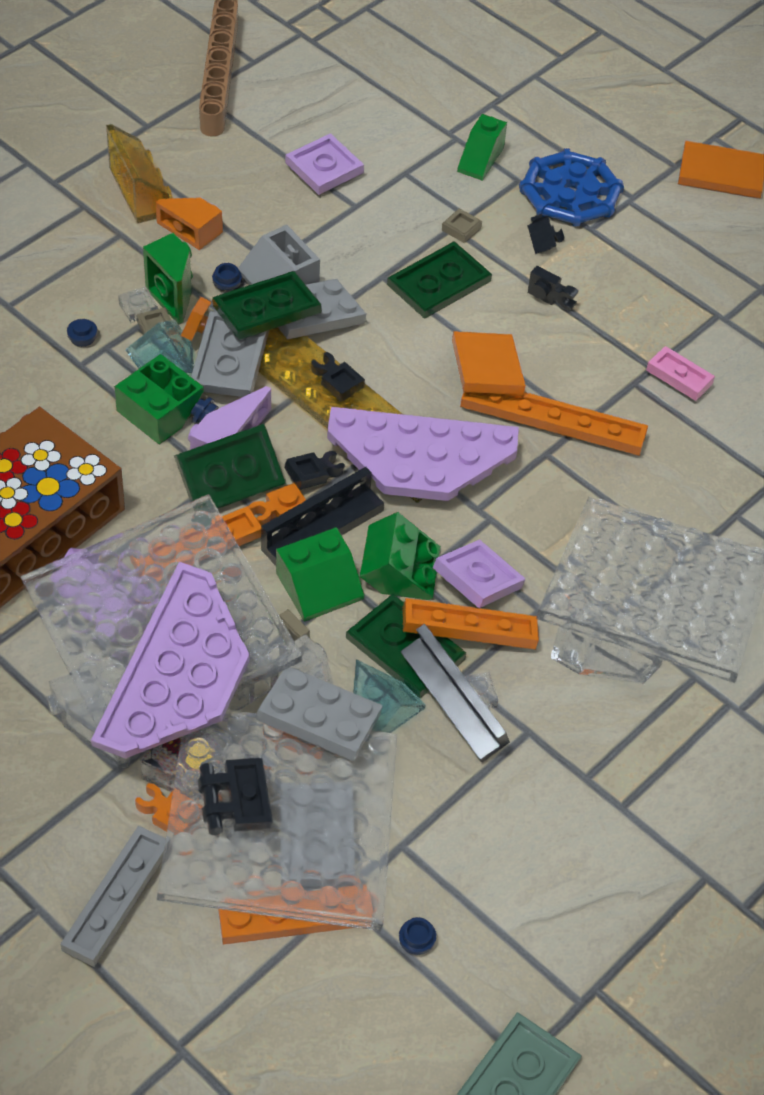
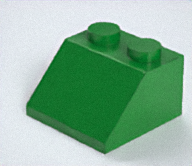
M171 233L143 246L145 289L162 308H166L168 314L179 325L184 322L192 293L191 279L193 274L190 263L192 252L185 241L182 242L174 233Z
M337 527L276 549V574L304 622L364 600L363 589L351 550Z

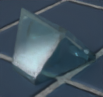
M176 320L157 323L126 349V352L138 369L159 354H162L185 373L193 372V345L190 340L181 336L183 330Z
M356 659L353 693L383 705L381 715L367 738L372 745H375L424 710L426 704L402 681Z

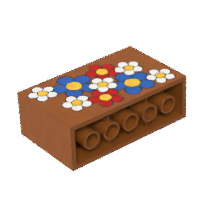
M40 406L30 414L24 415L11 428L0 433V608L62 560L70 548H77L125 510L122 468Z

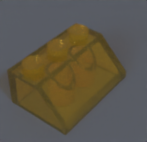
M113 124L106 125L109 169L137 224L157 219L156 201L173 197L169 186H164L163 177L159 167H154L151 151L149 149L145 150L139 138Z

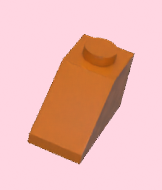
M169 198L156 201L157 223L198 250L223 233L222 211L202 198Z

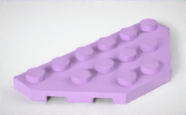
M331 407L327 439L334 446L339 445L347 453V458L359 470L367 467L372 472L371 477L376 481V487L383 494L449 501L457 496L458 491L469 484L475 485L491 475L492 470L503 463L507 465L516 459L519 427Z
M182 562L178 563L91 739L93 747L126 759L222 721L250 658L249 652L236 630L235 622L225 601L223 602L211 572Z

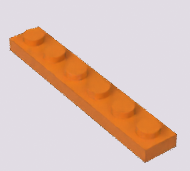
M464 392L460 407L638 456H640L649 426L524 392V395Z

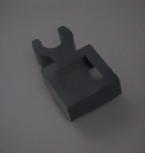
M536 266L530 272L527 293L550 305L557 301L562 308L571 311L577 304V301L573 299L579 293V290L570 285H562L561 277L539 266Z
M323 353V362L325 364H320L315 359L311 360V371L321 377V385L340 402L365 388V379L345 361L337 365L331 353Z
M328 451L322 458H318L312 452L286 459L284 468L299 490L326 483L328 476L338 477L342 475L345 464H333L337 456L336 451Z

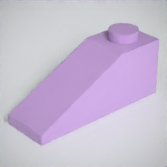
M265 386L207 414L199 424H195L190 430L188 436L190 450L258 426L271 410V388Z

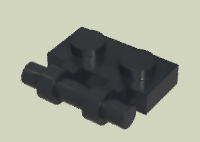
M262 757L226 760L225 773H215L214 765L211 763H205L199 767L198 789L203 794L205 805L201 809L203 821L208 825L210 835H219L223 832L222 821L224 819H232L234 832L271 829L273 820ZM228 790L230 802H219L218 791Z

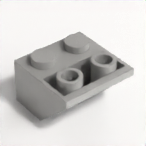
M288 225L262 235L238 267L242 278L249 285L291 271H295L305 284L320 281V259Z

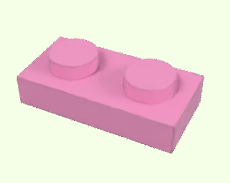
M666 346L648 362L646 371L695 401L713 385L715 378L708 371Z

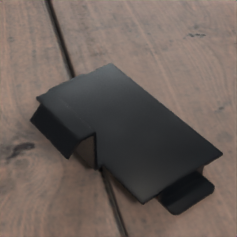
M542 214L531 217L532 223L527 225L535 254L556 247L555 236L558 243L564 240L562 228L556 232L554 226L550 224L549 217L543 219Z

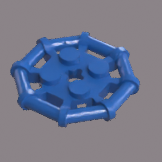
M564 148L562 152L531 159L525 178L519 183V190L523 195H526L535 207L537 215L542 214L543 217L547 216L572 223L573 226H580V223L603 216L608 218L613 215L617 199L624 190V184L609 169L604 158H593L571 152L570 148ZM563 163V166L557 167L554 169L549 168L551 166ZM599 174L604 179V183H600L596 178ZM537 176L544 179L543 183L535 182ZM599 195L607 196L603 201L598 199Z

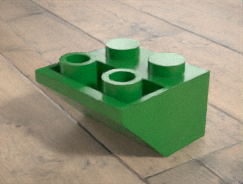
M159 354L114 386L116 411L159 445L182 429L193 407L204 392V387L162 354Z
M395 512L368 526L360 578L381 594H394L395 596L430 600L434 595L437 574L433 566L436 558L439 557L441 546L399 512Z

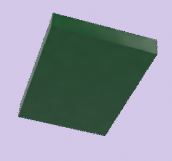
M453 241L387 278V285L425 319L491 282L492 273Z
M295 271L212 297L213 307L238 340L322 313L321 303Z
M265 423L174 455L195 516L286 484Z
M391 594L346 631V639L420 699L428 692V689L401 653L403 649L419 639L420 636L418 633L403 632L404 602L394 594ZM434 636L456 666L466 659L467 652L447 637Z

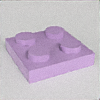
M331 133L285 155V163L318 195L364 173V164Z
M480 539L436 558L433 566L434 570L478 608L522 589L526 580Z

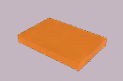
M685 141L678 184L761 198L764 182V154Z
M453 331L452 343L463 392L524 395L526 385L512 334Z

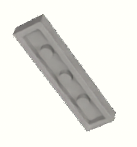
M138 825L61 942V951L95 967L171 848L170 840Z

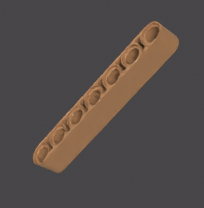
M238 0L214 1L199 104L200 131L202 134L210 137L222 134L225 129L238 31Z

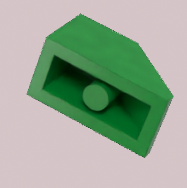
M481 114L470 131L457 172L483 181L504 149L507 122Z

